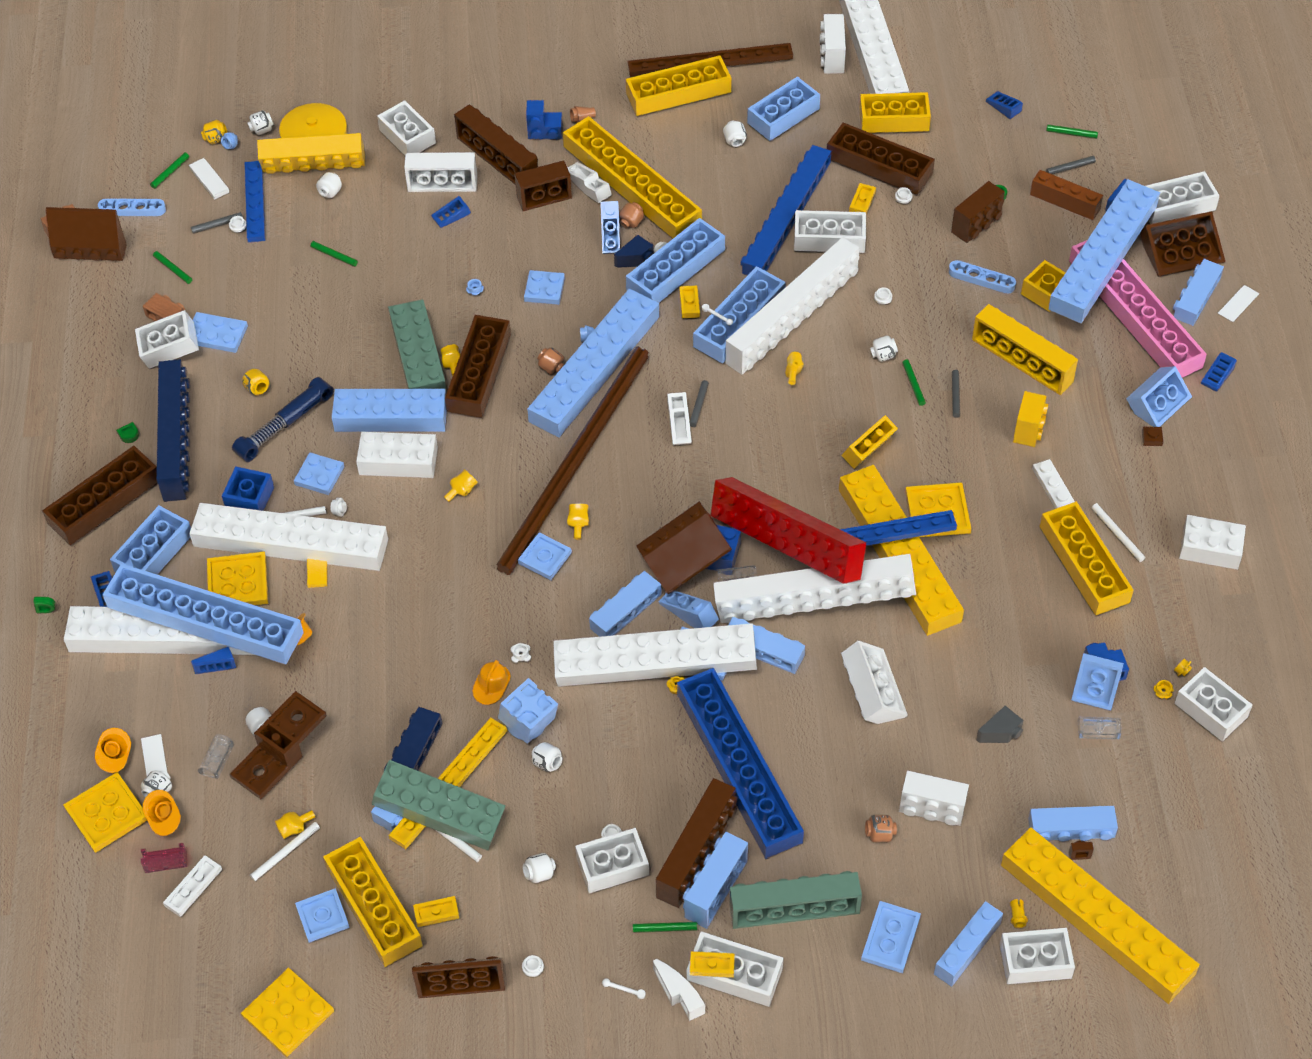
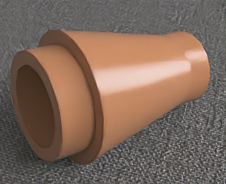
M574 106V108L570 109L572 122L578 123L588 116L591 118L596 116L594 107Z

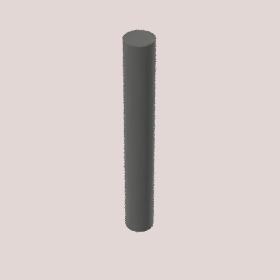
M1090 156L1048 168L1046 172L1050 174L1059 173L1094 163L1096 159L1095 156Z
M239 212L192 226V233L227 224L234 216L243 217L242 213Z
M958 370L952 371L953 417L955 418L960 417Z
M706 380L701 382L689 422L690 427H696L709 384Z

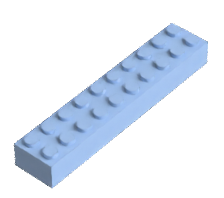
M1127 179L1051 294L1048 310L1076 322H1083L1156 209L1160 192Z
M628 289L527 408L529 423L559 438L660 317L659 303Z
M125 564L119 566L103 593L107 608L283 664H287L303 634L300 619Z

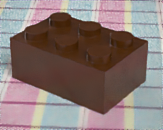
M564 160L514 173L516 195L522 211L572 199L571 175Z
M990 181L986 182L954 208L951 233L968 243L975 239L980 232L988 229L992 222L1000 219L1002 216L1005 191Z

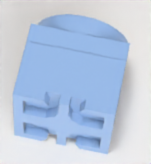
M529 678L501 702L498 719L506 725L508 731L514 737L523 740L527 744L532 739L540 736L545 727L555 719L558 703L550 696H546L543 690L540 691L537 685Z

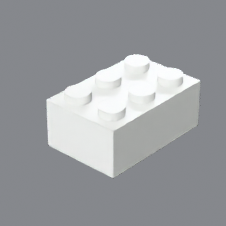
M824 14V20L820 21V31H823V33H820L819 38L820 43H823L820 45V55H823L821 57V67H824V74L844 73L846 52L844 14Z
M406 101L377 116L379 130L405 156L406 153H419L436 143L434 128Z
M185 310L135 329L139 357L149 369L158 366L159 361L173 360L199 350L194 322Z
M1187 515L1183 528L1179 559L1238 570L1243 553L1246 525Z
M1205 667L1178 691L1175 701L1178 707L1221 741H1224L1248 718L1252 708V704Z
M907 771L899 812L908 816L924 817L929 821L937 820L948 825L961 826L969 784Z
M636 828L575 846L576 858L589 893L649 875V863Z
M1067 928L1002 933L1000 949L1007 984L1072 979L1075 965Z

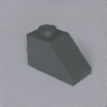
M1004 706L978 730L976 741L979 743H1009L1013 738L1017 739L1023 732L1024 720L1007 706Z

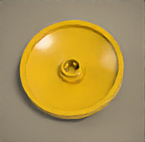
M310 103L298 106L288 112L280 123L279 133L280 138L347 134V124L344 115L335 107L322 103Z

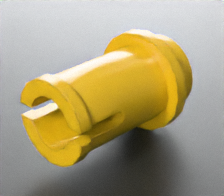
M1014 899L1010 902L1012 912L1011 923L1015 928H1023L1028 922L1024 911V901L1020 899L1018 904V899Z

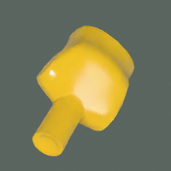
M455 344L447 345L440 350L443 367L450 368L452 376L460 357L459 347Z
M791 352L787 357L785 374L790 385L796 383V375L802 370L804 365L802 355L799 352Z
M464 469L458 476L451 479L450 485L452 489L444 498L450 502L457 494L466 496L478 482Z
M587 504L569 505L567 525L574 527V539L576 540L581 539L582 527L589 525V506Z
M312 810L301 816L296 812H288L280 819L275 820V824L282 838L285 839L291 835L302 833L304 823L316 817Z

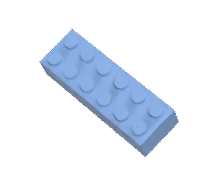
M701 218L697 219L626 275V290L631 289L658 303L661 302L725 250V235Z
M756 266L715 309V312L725 318L732 319L733 324L729 326L725 321L711 314L693 333V347L723 364L726 360V340L785 289L786 282Z
M335 389L332 410L334 432H445L447 414L445 403L446 389Z

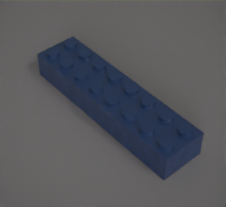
M181 359L159 361L157 483L164 502L186 500L187 492L190 491L189 481H187V477H190L189 466H187V462H190L189 451H187V447H190V439L187 436V432H190V424L187 421V418H190V409L187 407V403H190V394L187 392V389H190V379L186 378L187 369L186 366L183 367Z

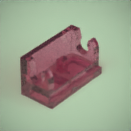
M179 843L178 848L147 852L146 848L141 849L143 856L141 864L145 873L187 867V850L184 843Z

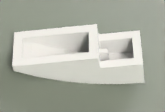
M579 162L568 167L572 182L597 203L612 195L609 183L601 180L596 171Z
M686 392L667 394L673 445L691 444Z
M658 959L653 960V970L671 1005L680 1003L689 1021L705 1014V1004L693 986L669 965Z

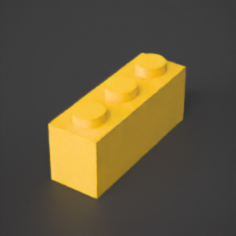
M885 415L850 445L841 456L855 469L887 441L898 428Z

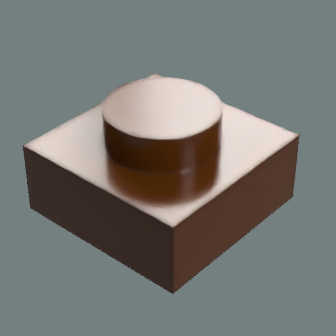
M1143 426V446H1162V427Z
M1085 841L1071 843L1069 858L1071 860L1091 859L1094 850L1093 843Z

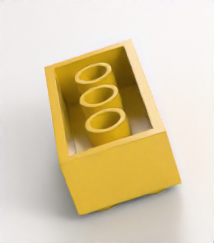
M928 92L860 94L861 130L869 133L929 131L931 114Z

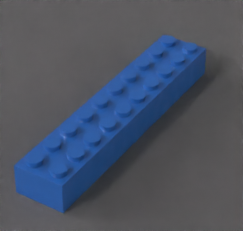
M709 669L677 682V695L724 783L736 788V797H738L736 805L765 859L802 844L804 830L715 669Z

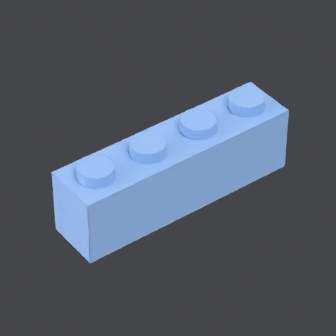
M1206 259L1202 261L1201 265L1197 264L1193 273L1195 274L1194 277L1190 276L1187 282V289L1183 288L1180 294V301L1176 300L1173 306L1175 311L1174 317L1177 320L1194 326L1220 281L1224 266Z
M645 571L640 575H636L631 583L626 587H622L617 595L612 599H608L602 608L591 614L589 618L590 629L599 637L616 635L661 596V584Z
M732 617L729 625L750 624L744 619ZM753 625L756 659L795 674L805 656V645L799 641L785 638L779 633L770 632L762 626Z
M1114 806L1030 809L1028 818L1029 828H1033L1047 841L1059 840L1065 842L1070 839L1087 841L1097 838L1109 840L1115 838L1118 829Z
M985 901L938 960L934 975L952 987L1001 925L1003 913Z

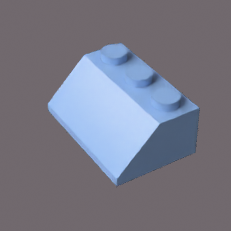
M1176 366L1160 367L1126 399L1135 415L1153 427H1160L1192 396Z

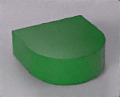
M133 422L116 430L120 439L125 443H133L139 437L138 429Z
M34 597L33 603L36 613H51L55 610L56 602L54 599Z

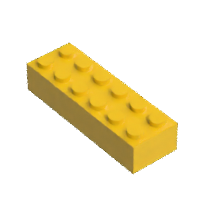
M716 56L627 78L626 94L636 116L730 93L732 78L721 56Z
M361 133L257 140L258 160L263 172L273 174L277 171L289 173L293 170L306 172L310 169L326 170L327 168L343 169L344 167L360 168L365 166V150Z
M990 304L975 316L973 341L1059 395L1074 382L1078 359L1072 354L1062 350L1059 346L1046 340L1043 336L1033 332L1027 326L1022 325Z
M1077 501L1043 513L1040 523L1041 530L1095 616L1130 603L1134 591Z
M361 836L323 856L328 872L384 967L423 946L419 932Z

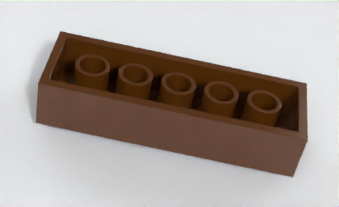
M469 104L454 114L457 139L513 184H515L514 173L538 167V158L534 153L527 150L523 144L518 143L512 135H508L500 126L494 124L489 117H485L477 108Z
M844 122L827 143V150L831 151L832 161L896 187L908 188L911 193L916 195L920 193L933 174L934 158Z
M474 315L445 396L447 412L479 418L483 417L511 336L510 320Z
M132 446L43 509L42 512L47 524L69 545H72L157 483V466L138 448Z
M715 778L712 779L655 879L657 899L676 908H679L682 902H684L683 895L688 887L691 888L694 884L693 879L696 873L701 868H704L705 858L711 851L715 850L716 840L720 834L723 835L728 827L727 821L729 818H733L737 811L735 804L738 797H736L735 787Z

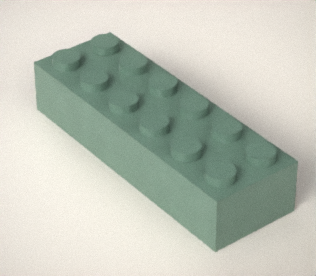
M424 300L388 306L407 388L446 389Z
M392 760L388 761L372 800V805L487 851L506 806Z
M844 871L836 875L822 874L819 877L802 876L793 880L779 879L776 882L768 883L760 881L751 885L737 884L734 887H730L729 906L733 929L860 914L862 893L858 872L852 873L850 871Z

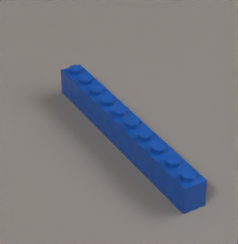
M812 145L810 150L805 152L804 160L799 162L797 172L792 174L790 183L785 186L782 197H778L776 207L771 209L768 220H765L762 225L761 232L756 234L755 242L750 244L747 255L742 257L740 264L742 266V274L748 276L756 266L767 272L795 224V211H803L831 163L830 150Z

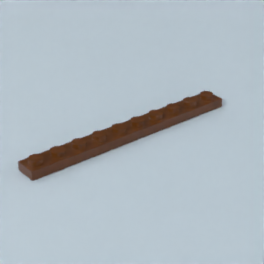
M791 43L629 60L627 62L630 77H635L716 56H721L725 66L789 60L793 59Z

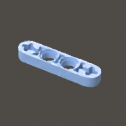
M102 199L98 202V209H116L118 216H161L166 212L165 203L161 199ZM123 205L128 206L125 209H119ZM138 206H145L143 209H136Z
M958 260L952 261L949 266V275L953 278L1007 294L1015 290L1016 280L1012 276ZM975 272L978 276L973 277L969 273ZM992 277L995 281L989 282L986 278Z

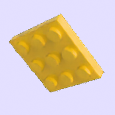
M962 482L906 487L905 493L910 517L952 510L957 524L956 530L919 537L971 533V524Z
M265 551L207 558L208 591L252 605L268 604Z
M118 772L63 804L65 810L95 853L147 821L142 806Z
M288 967L241 1012V1016L287 1058L334 1012V1008Z

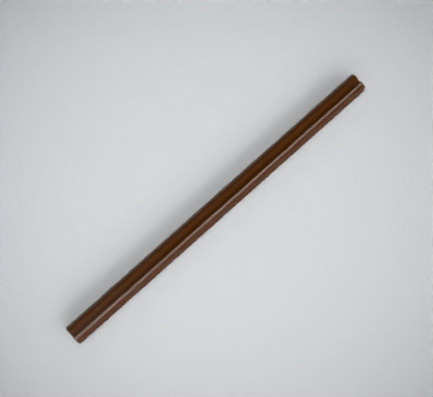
M637 346L633 350L496 565L499 572L510 575L518 564L519 557L530 545L647 361L649 352L646 349H641Z

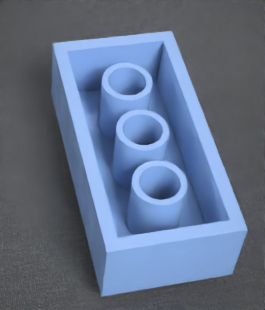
M796 77L749 107L747 123L771 141L819 110L820 94L799 77Z
M158 505L110 558L114 572L116 573L121 564H125L157 575L189 540L191 530L189 521Z
M725 832L722 838L719 837L716 840L715 850L712 855H707L704 861V868L696 873L693 879V886L691 888L688 887L683 895L684 917L692 922H697L698 925L706 929L730 892V887H733L748 861V842L728 832Z

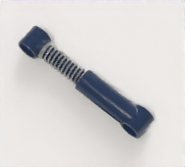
M321 377L314 378L304 392L279 410L275 417L268 421L266 425H263L261 429H258L256 433L249 437L242 436L237 438L232 445V451L245 462L252 461L258 454V448L260 445L262 446V443L267 442V439L272 438L282 428L289 427L320 401L326 402L334 393V388Z

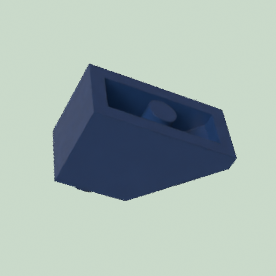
M640 235L635 236L614 254V266L617 268L638 267L654 254V245Z

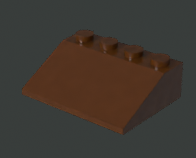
M46 207L49 243L54 258L123 261L127 244L116 209Z
M1212 211L1146 225L1140 232L1144 249L1158 277L1195 269L1197 264L1201 265L1204 259L1216 264L1226 262Z
M700 501L636 545L667 594L673 592L732 550Z
M491 956L481 960L469 958L459 962L452 960L437 964L425 962L412 967L419 999L505 991L503 958Z

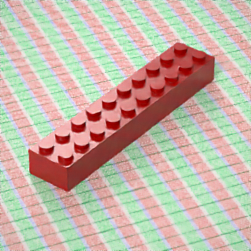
M733 477L715 480L710 516L843 584L861 580L866 542Z

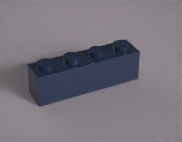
M418 706L416 712L412 713L407 730L404 729L402 732L401 742L399 746L394 748L391 760L419 771L442 726L441 714Z

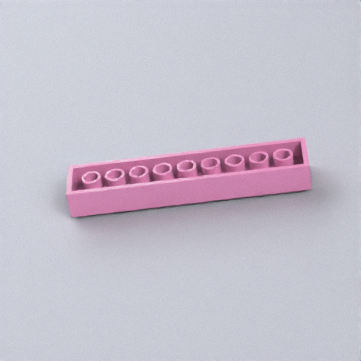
M1086 241L1072 246L1069 258L1071 264ZM1123 259L1099 295L1100 298L1160 367L1176 366L1182 378L1202 369L1207 355L1205 351Z

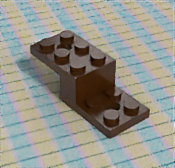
M295 691L254 732L257 746L230 773V777L261 800L303 757L299 744L327 716L326 712ZM300 714L303 716L298 721L292 720L294 715ZM258 769L265 770L260 776L254 775V772Z

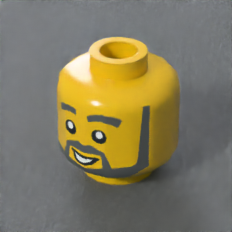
M214 120L203 125L201 135L204 141L207 140L210 144H216L221 142V137L228 131L224 122Z
M251 369L244 374L242 384L249 393L258 396L267 391L269 379L261 370Z

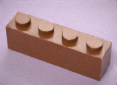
M1039 170L1032 180L1030 195L1091 220H1094L1101 209L1103 195L1042 170Z

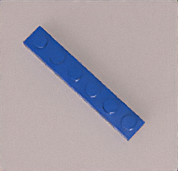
M259 161L245 162L248 243L265 241L263 170Z
M952 510L840 530L866 542V546L952 531L957 529V524Z

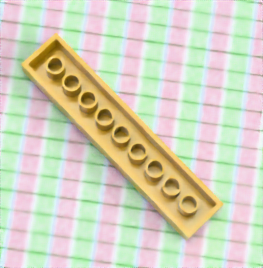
M586 117L563 132L564 148L588 168L596 171L601 179L609 183L614 190L630 203L635 202L639 204L644 210V215L670 237L675 238L697 219H702V209L591 117Z
M875 465L840 477L839 492L860 526L907 518ZM919 537L872 545L879 558L905 554L911 555L916 595L904 599L927 636L962 622L964 613L962 605Z
M1030 827L1003 854L1001 866L1167 1004L1196 975L1200 966L1198 962L1033 828Z

